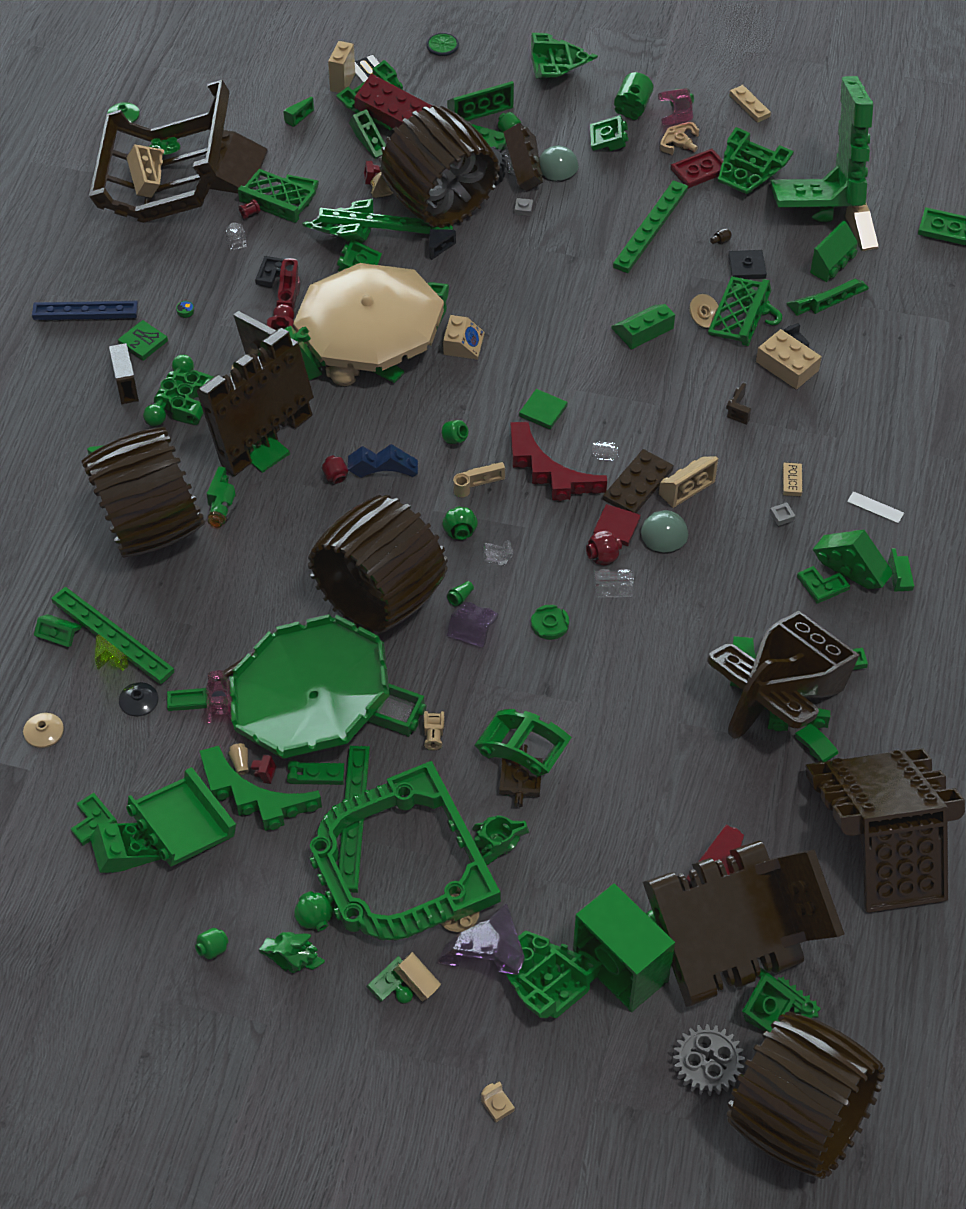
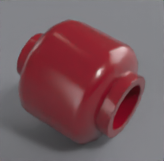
M334 455L327 457L321 467L327 481L334 484L343 482L349 472L343 458L335 457Z

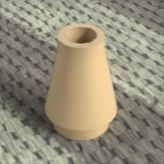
M242 743L230 746L228 754L236 772L239 775L247 774L249 772L248 748Z

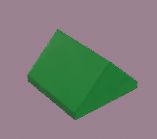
M763 974L742 1011L744 1019L763 1031L771 1032L773 1030L771 1024L774 1021L780 1022L778 1020L779 1016L785 1015L790 1010L796 998L767 975Z

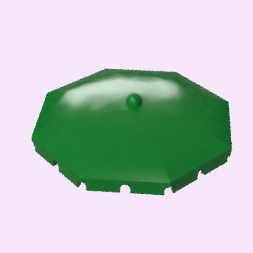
M330 614L307 619L306 625H301L298 621L277 626V631L273 634L268 631L254 646V655L251 656L248 653L232 670L234 673L233 677L230 676V695L233 700L231 702V720L235 732L281 758L347 744L390 696L385 646L382 640L379 639V636L362 627L357 629L354 623L338 615L332 618Z

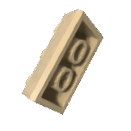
M716 456L701 457L698 460L692 461L687 467L679 469L669 478L663 479L660 483L659 495L674 508L713 484L716 479L718 458Z

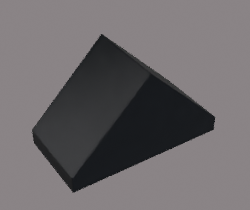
M430 229L429 258L431 260L456 244V231L454 229Z

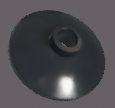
M137 682L130 684L122 690L119 696V705L122 711L134 717L149 714L158 704V693L148 683Z

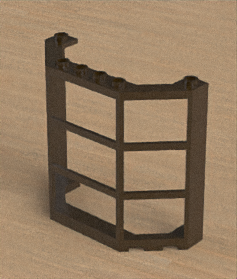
M223 80L207 84V87L214 96L209 112L149 129L129 122L121 110L106 114L89 193L90 199L97 208L102 210L107 208L113 210L114 214L124 217L128 215L144 223L202 207L217 172L230 94ZM210 130L207 148L163 160L161 165L163 167L206 154L205 159L193 163V168L197 175L159 185L155 192L199 180L195 190L151 203V197H145L144 205L135 207L112 199L105 189L106 181H110L135 190L134 183L108 175L112 156L127 160L128 154L113 150L117 131L151 142L153 139L167 140L171 137L179 139Z

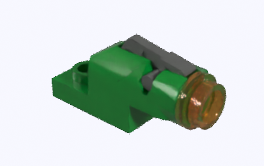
M218 466L207 492L208 506H211L208 514V523L215 528H220L225 524L239 503L234 486L228 483L229 476L226 474V468Z

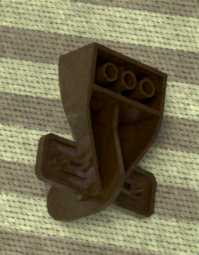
M800 611L781 619L769 627L763 636L755 659L733 644H725L711 651L707 659L708 664L743 690L729 723L728 734L734 739L741 737L753 725L765 707L791 728L798 729L815 720L819 710L807 699L828 697L844 691L859 658V654Z

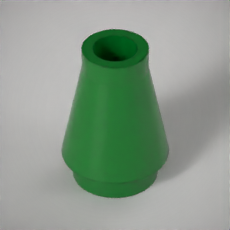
M466 581L450 589L447 594L449 603L453 606L462 605L468 595L474 590L473 584Z

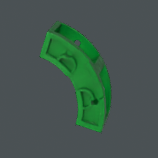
M504 709L496 713L474 746L488 759L499 757L512 760L526 767L532 774L539 777L549 773L572 737L554 723L550 722L547 724L539 720V715L524 711L522 714L516 712L515 709ZM510 729H517L508 744L501 743ZM530 732L542 736L554 745L543 763L524 751L519 750Z

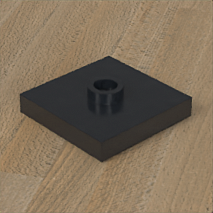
M763 250L729 251L728 257L732 277L742 279L766 278L767 272Z

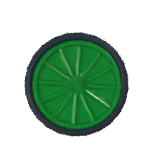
M437 33L428 38L426 46L435 55L447 56L457 51L459 41L451 34Z

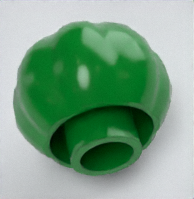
M458 506L447 511L442 525L449 537L464 540L474 534L478 520L471 509Z
M310 891L299 898V902L295 907L294 917L303 928L308 930L316 929L319 932L329 926L328 922L333 916L334 906L324 894Z

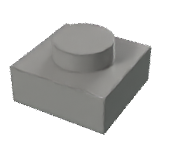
M517 198L514 214L531 216L533 200Z
M788 503L770 508V514L778 526L795 521V514Z

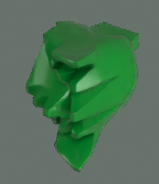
M500 815L488 817L484 822L476 823L472 827L473 830H477L478 835L474 838V842L478 849H482L480 854L483 856L482 858L486 865L493 862L500 855L513 850L517 846L520 836L529 833L526 821H512Z
M282 932L276 939L266 938L259 949L261 954L272 959L284 971L289 970L292 973L300 971L303 967L315 969L325 962L324 959L318 957L316 953L318 949L308 941L311 938V934Z

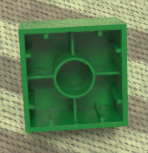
M615 883L576 914L573 951L579 953L580 950L587 952L602 964L597 978L631 1012L669 981L675 941L657 925L652 910L646 913L643 912Z

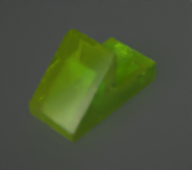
M98 634L95 647L97 669H100L109 661L113 667L117 666L122 671L128 667L126 655Z

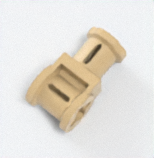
M424 711L425 736H427L424 746L429 750L442 748L440 738L443 736L444 711H441V713H428V711Z

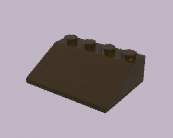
M223 130L217 172L210 189L238 194V188L241 185L245 186L253 175L261 169L268 149L237 132Z

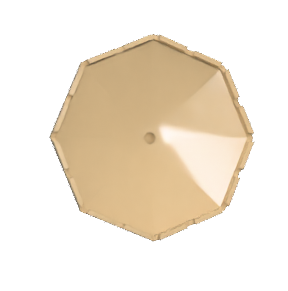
M358 263L311 284L293 325L296 332L302 327H307L311 340L304 343L307 346L309 345L311 352L320 362L324 360L328 366L348 368V363L354 365V369L376 372V367H382L383 371L402 362L404 355L409 359L426 351L428 345H432L437 331L436 326H439L444 312V301L414 269Z

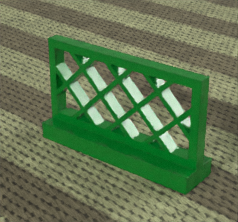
M259 169L245 186L241 185L238 188L240 202L248 204L252 199H255L261 210L294 223L299 220V214L316 194L314 189ZM260 176H264V177L267 178V179L258 181V178H259ZM279 182V183H281V184H280V185H276V186H272L271 183ZM269 184L270 187L261 189L260 185ZM258 186L257 190L250 189L251 187ZM292 187L295 188V190L286 192L285 188ZM283 189L284 191L283 193H274V191ZM272 192V195L268 196L263 193ZM301 193H308L307 196L300 197ZM297 194L298 198L289 200L288 196ZM286 197L285 201L278 200V198ZM300 202V205L298 207L291 205Z
M731 276L708 334L742 342V345L749 346L772 291L770 280L763 279L762 282ZM734 283L742 285L741 288L736 290L732 288ZM751 287H758L757 291L751 294L748 291ZM745 291L747 296L739 299L737 294ZM734 296L736 301L728 304L726 302L727 299ZM750 299L752 304L744 308L742 303ZM740 305L742 309L733 313L731 308ZM729 310L730 315L722 318L721 313ZM745 313L746 318L738 321L736 317ZM734 318L736 323L727 327L725 322ZM720 324H723L725 327L720 331L714 330ZM737 327L740 328L739 335L730 332Z

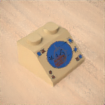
M450 315L443 340L444 355L478 360L485 332L468 317Z

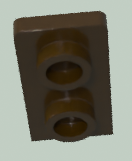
M743 382L740 388H736L733 395L734 398L728 401L726 409L728 410V418L747 425L750 420L751 408L739 404L746 390V383Z

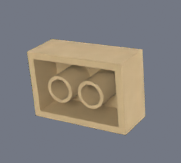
M780 329L758 347L756 362L797 390L819 371L822 356Z

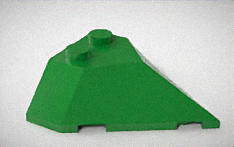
M532 33L531 60L536 79L556 78L598 57V55L593 53L589 55L584 52V49L564 40L557 41L548 33Z
M373 199L355 201L351 203L349 208L343 209L340 207L336 210L373 213ZM319 216L312 222L306 221L302 223L304 227L339 237L349 243L351 239L363 243L367 240L372 229L371 227H362L361 223L344 225L319 222Z

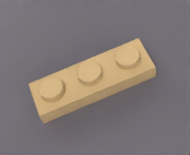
M743 85L730 90L729 96L757 123L771 116V112Z

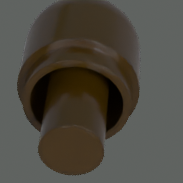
M727 228L721 229L714 234V237L710 238V242L712 244H723L731 239L732 233Z

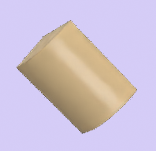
M413 952L393 969L422 1002L428 999L441 985Z

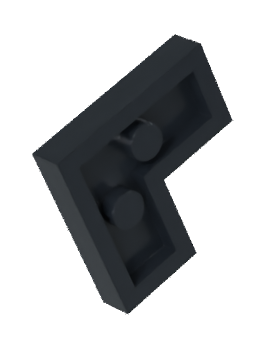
M264 256L255 279L256 285L272 287L276 276L280 275L284 259ZM288 265L286 269L292 271L293 265Z

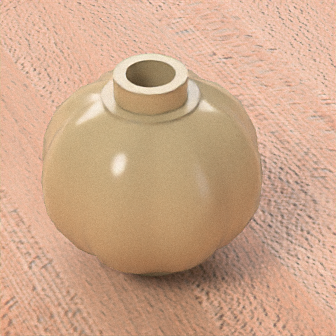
M348 363V368L326 367L327 377H331L333 382L339 386L353 384L356 381L354 376L360 375L359 369H354V365Z

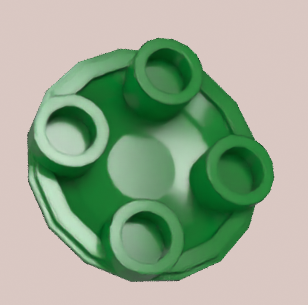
M171 137L167 140L153 139L149 147L163 149V155H169L178 151L181 146L177 142V138Z

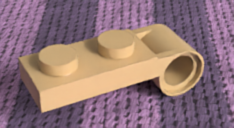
M503 462L474 468L455 475L453 479L454 494L457 497L463 498L469 495L470 487L505 479V466Z

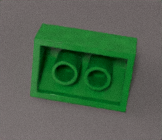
M842 221L814 248L810 273L825 282H828L832 277L834 278L838 271L844 268L851 258L853 259L858 252V241L845 221Z
M666 304L653 305L612 325L611 328L632 350L674 329L675 314Z

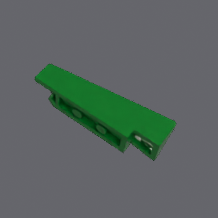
M855 278L833 289L787 302V306L797 316L809 310L816 314L868 290L869 287L862 280Z

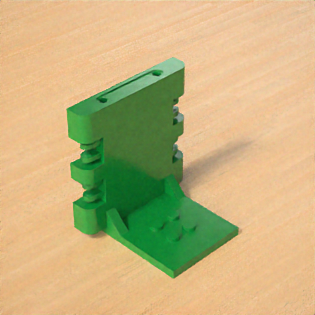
M858 76L842 77L840 97L842 105L841 119L838 127L839 148L836 156V167L823 179L771 180L770 186L778 207L866 205L867 181L865 177L868 176L866 161H869L870 148L868 146L870 144V134H868V128L872 127L873 100L868 96Z

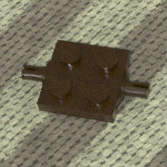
M524 744V752H525V753H527V748H528V746H527L526 744ZM502 758L499 794L515 796L514 806L518 807L519 800V808L523 807V797H540L541 776L537 777L526 767L512 760ZM535 758L539 762H543V758Z

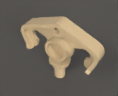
M693 122L669 127L660 142V150L673 155L674 146L666 145L673 142L677 147H683L685 150L690 149L696 152L698 146L694 145L692 139L688 138L684 132L690 129L691 133L698 137L699 128Z

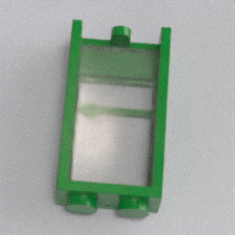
M388 683L390 696L367 722L410 737L412 731L415 732L418 727L420 715L423 716L424 711H426L427 705L425 704L424 696Z

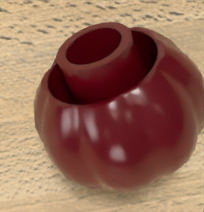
M606 530L594 533L590 537L588 545H586V553L589 559L598 557V560H594V562L604 566L613 563L619 556V550L622 549L621 540L616 539L611 532Z

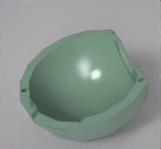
M556 145L549 147L539 157L542 175L551 181L570 178L579 168L576 155L565 146Z
M668 510L651 514L644 521L640 532L646 546L658 552H672L681 548L687 542L689 536L684 519L677 513Z

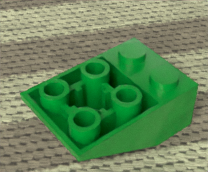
M137 823L98 824L90 838L100 873L121 872L162 859L156 846L151 845L147 834L139 829Z

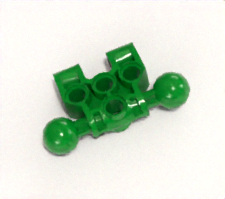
M178 355L172 362L173 371L169 372L166 379L161 381V387L154 397L155 404H151L144 409L143 418L146 424L150 426L162 425L166 418L165 410L170 411L174 420L192 425H197L204 414L201 403L194 400V398L198 397L197 389L211 380L213 376L193 370L194 362L192 358L188 355Z

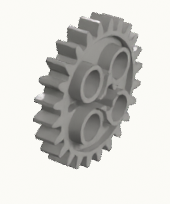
M706 1024L705 1030H702L700 1025H697L696 1032L690 1028L689 1036L683 1033L682 1040H677V1047L673 1051L675 1056H673L672 1062L677 1063L674 1065V1071H680L677 1078H685L683 1085L692 1084L691 1091L697 1087L699 1088V1094L707 1090L709 1096H711L712 1090H715L720 1095L721 1088L727 1092L729 1084L735 1086V1079L744 1070V1065L742 1064L745 1061V1057L741 1056L743 1049L738 1048L740 1042H732L734 1035L726 1036V1029H723L721 1033L718 1032L717 1025L713 1030H710L708 1024ZM700 1043H705V1044H707L709 1047H708V1048H702L701 1046H699V1044H700ZM719 1054H726L729 1058L723 1059L719 1057ZM689 1061H696L699 1065L692 1066L689 1064ZM714 1071L719 1076L713 1077L708 1072Z

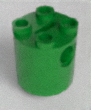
M638 72L626 75L614 99V110L617 114L632 120H637L643 114L654 88L649 77Z

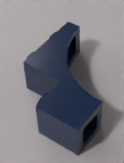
M392 444L377 454L362 446L348 456V471L360 478L381 471L400 472L414 477L418 474V460Z

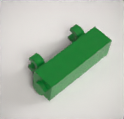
M292 326L284 328L289 331L290 337L299 343L309 380L322 375L320 366H326L325 361L320 362L304 343L311 340L307 327L300 328L298 332Z

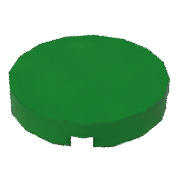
M544 605L535 610V613L532 615L531 628L540 638L554 640L567 633L569 616L564 609L561 610L558 606Z

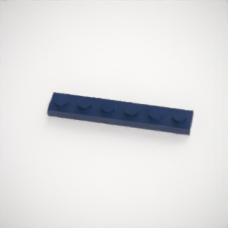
M138 301L35 302L33 304L32 317L33 320L137 318Z

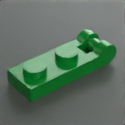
M288 762L289 774L287 775V782L289 784L344 785V763ZM297 772H303V775H298Z

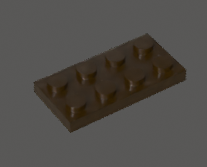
M642 449L603 494V500L617 508L637 513L660 486L661 481L672 472L674 465Z

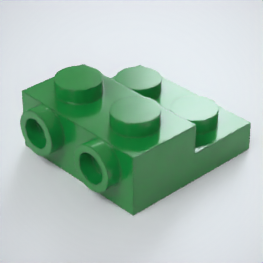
M621 115L590 124L591 148L593 151L604 147H609L610 151L626 147V142L629 139L625 131L628 130L626 121H623Z
M351 239L349 245L345 244L341 253L344 256H340L337 262V266H339L338 271H343L358 263L378 265L382 253Z

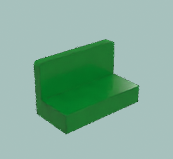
M891 548L888 563L893 571L891 578L894 592L913 591L914 582L908 556H897L896 548Z
M47 614L38 617L34 636L70 647L72 646L75 631L81 630L82 625Z

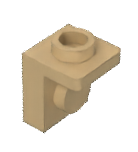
M500 1082L489 1084L483 1089L481 1102L495 1122L500 1121L515 1111V1107L503 1092Z

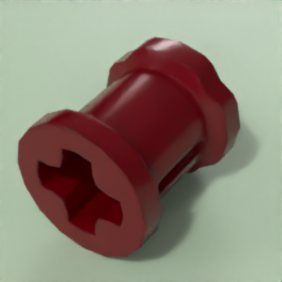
M252 199L248 204L239 205L238 207L244 219H247L248 216L254 213H260V206L255 199Z

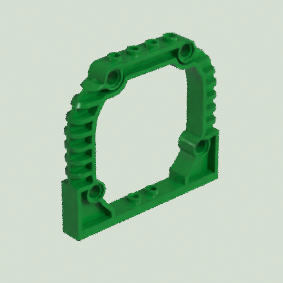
M432 761L387 778L386 784L378 785L374 789L366 790L364 793L356 794L352 798L344 799L339 804L334 805L324 815L318 827L317 837L313 838L310 843L312 857L309 858L313 869H318V880L321 886H326L327 891H325L329 902L334 903L335 908L333 911L336 919L342 920L344 927L350 932L360 930L365 935H370L379 940L397 941L409 938L417 933H422L424 930L433 928L441 923L443 924L452 918L454 921L460 920L501 902V892ZM415 804L428 806L433 809L442 806L449 819L448 825L451 832H456L458 836L456 840L460 849L464 848L471 861L470 864H467L460 881L449 882L445 886L444 895L405 912L389 916L371 913L365 901L351 896L336 864L339 856L336 838L343 829L352 823L394 806L401 810H409ZM459 894L457 897H452L451 895ZM351 916H357L356 919H349Z

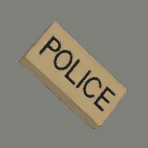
M783 463V495L802 496V464Z

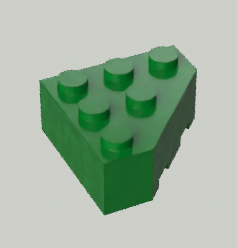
M865 529L824 535L812 549L823 565L841 573L843 576L867 589L882 588L893 574V571Z

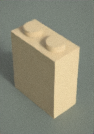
M338 41L328 61L330 91L340 93L350 86L355 76L354 44Z

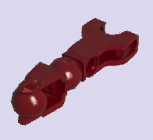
M284 259L281 265L277 306L273 310V317H269L267 320V326L274 330L292 326L295 330L293 325L294 307L300 291L298 261L296 259ZM293 265V270L288 271L286 267Z

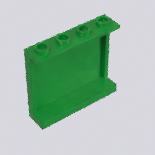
M192 767L185 770L183 779L140 799L134 800L131 795L128 796V805L126 806L128 814L135 818L139 829L147 834L151 845L156 846L162 860L167 861L170 867L235 835L236 823Z

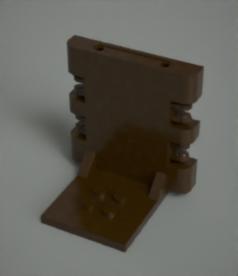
M240 311L236 312L233 316L245 354L233 362L234 368L230 370L231 377L227 374L222 377L216 375L197 389L220 463L233 476L251 464L250 453L254 450L252 445L259 447L263 443L270 447L267 434L276 441L278 440L276 433L280 431L279 424L282 427L290 425L296 429L313 414L309 401L314 398L299 343L290 337L289 331L283 328L274 330Z
M924 748L903 751L892 750L889 753L847 759L835 758L832 761L805 764L806 777L814 789L821 793V799L825 806L833 811V817L843 833L849 836L859 835L863 849L864 909L867 913L948 901V821L958 820L964 815L965 799L956 788L946 789L945 774L941 770L932 771V758Z
M754 841L730 850L731 855L726 858L729 874H727L721 860L714 861L712 858H708L692 864L693 869L689 870V877L693 886L691 888L685 875L682 873L677 876L674 872H669L643 882L657 925L675 941L672 968L686 1007L717 996L718 991L723 989L720 972H723L728 985H735V988L755 982L756 976L760 975L761 968L757 958L760 957L761 963L767 972L772 970L773 973H778L804 962V954L800 943L835 938L845 934L814 849L770 859L765 845L761 841Z

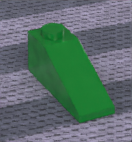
M366 109L354 114L349 124L356 137L375 159L382 156L381 149L386 144L369 112Z

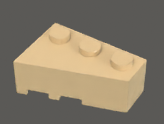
M134 144L128 154L127 161L137 195L152 198L159 187L162 171L161 165L163 163L162 155L164 154L163 149Z

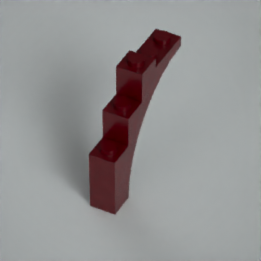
M510 422L513 468L531 467L532 484L551 483L552 500H570L571 494L605 493L607 491V475L581 473L558 464L548 457L536 444L530 431L529 422Z

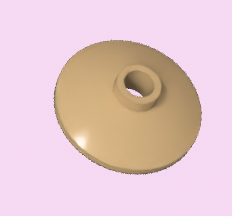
M699 294L690 303V314L696 324L703 328H710L719 306L711 296Z
M40 713L31 717L26 722L23 734L25 740L30 745L45 748L54 745L60 740L63 735L64 726L58 716L51 713Z

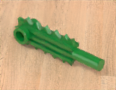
M760 967L761 973L758 975L760 978L763 974L767 975L796 998L791 1006L794 1007V1013H801V1015L809 1018H818L817 1012L821 1008L816 1005V1001L810 1000V995L803 996V990L797 991L796 985L790 986L789 980H785L784 976L776 979Z

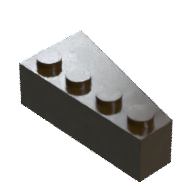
M518 123L503 133L517 183L527 192L543 183L536 136L530 132L528 127Z

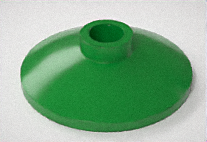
M128 102L117 103L110 107L107 112L108 114L121 110L128 121L132 123L138 119L140 114L138 107Z

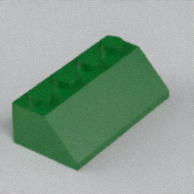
M511 81L447 100V108L466 121L511 109L514 107V83Z

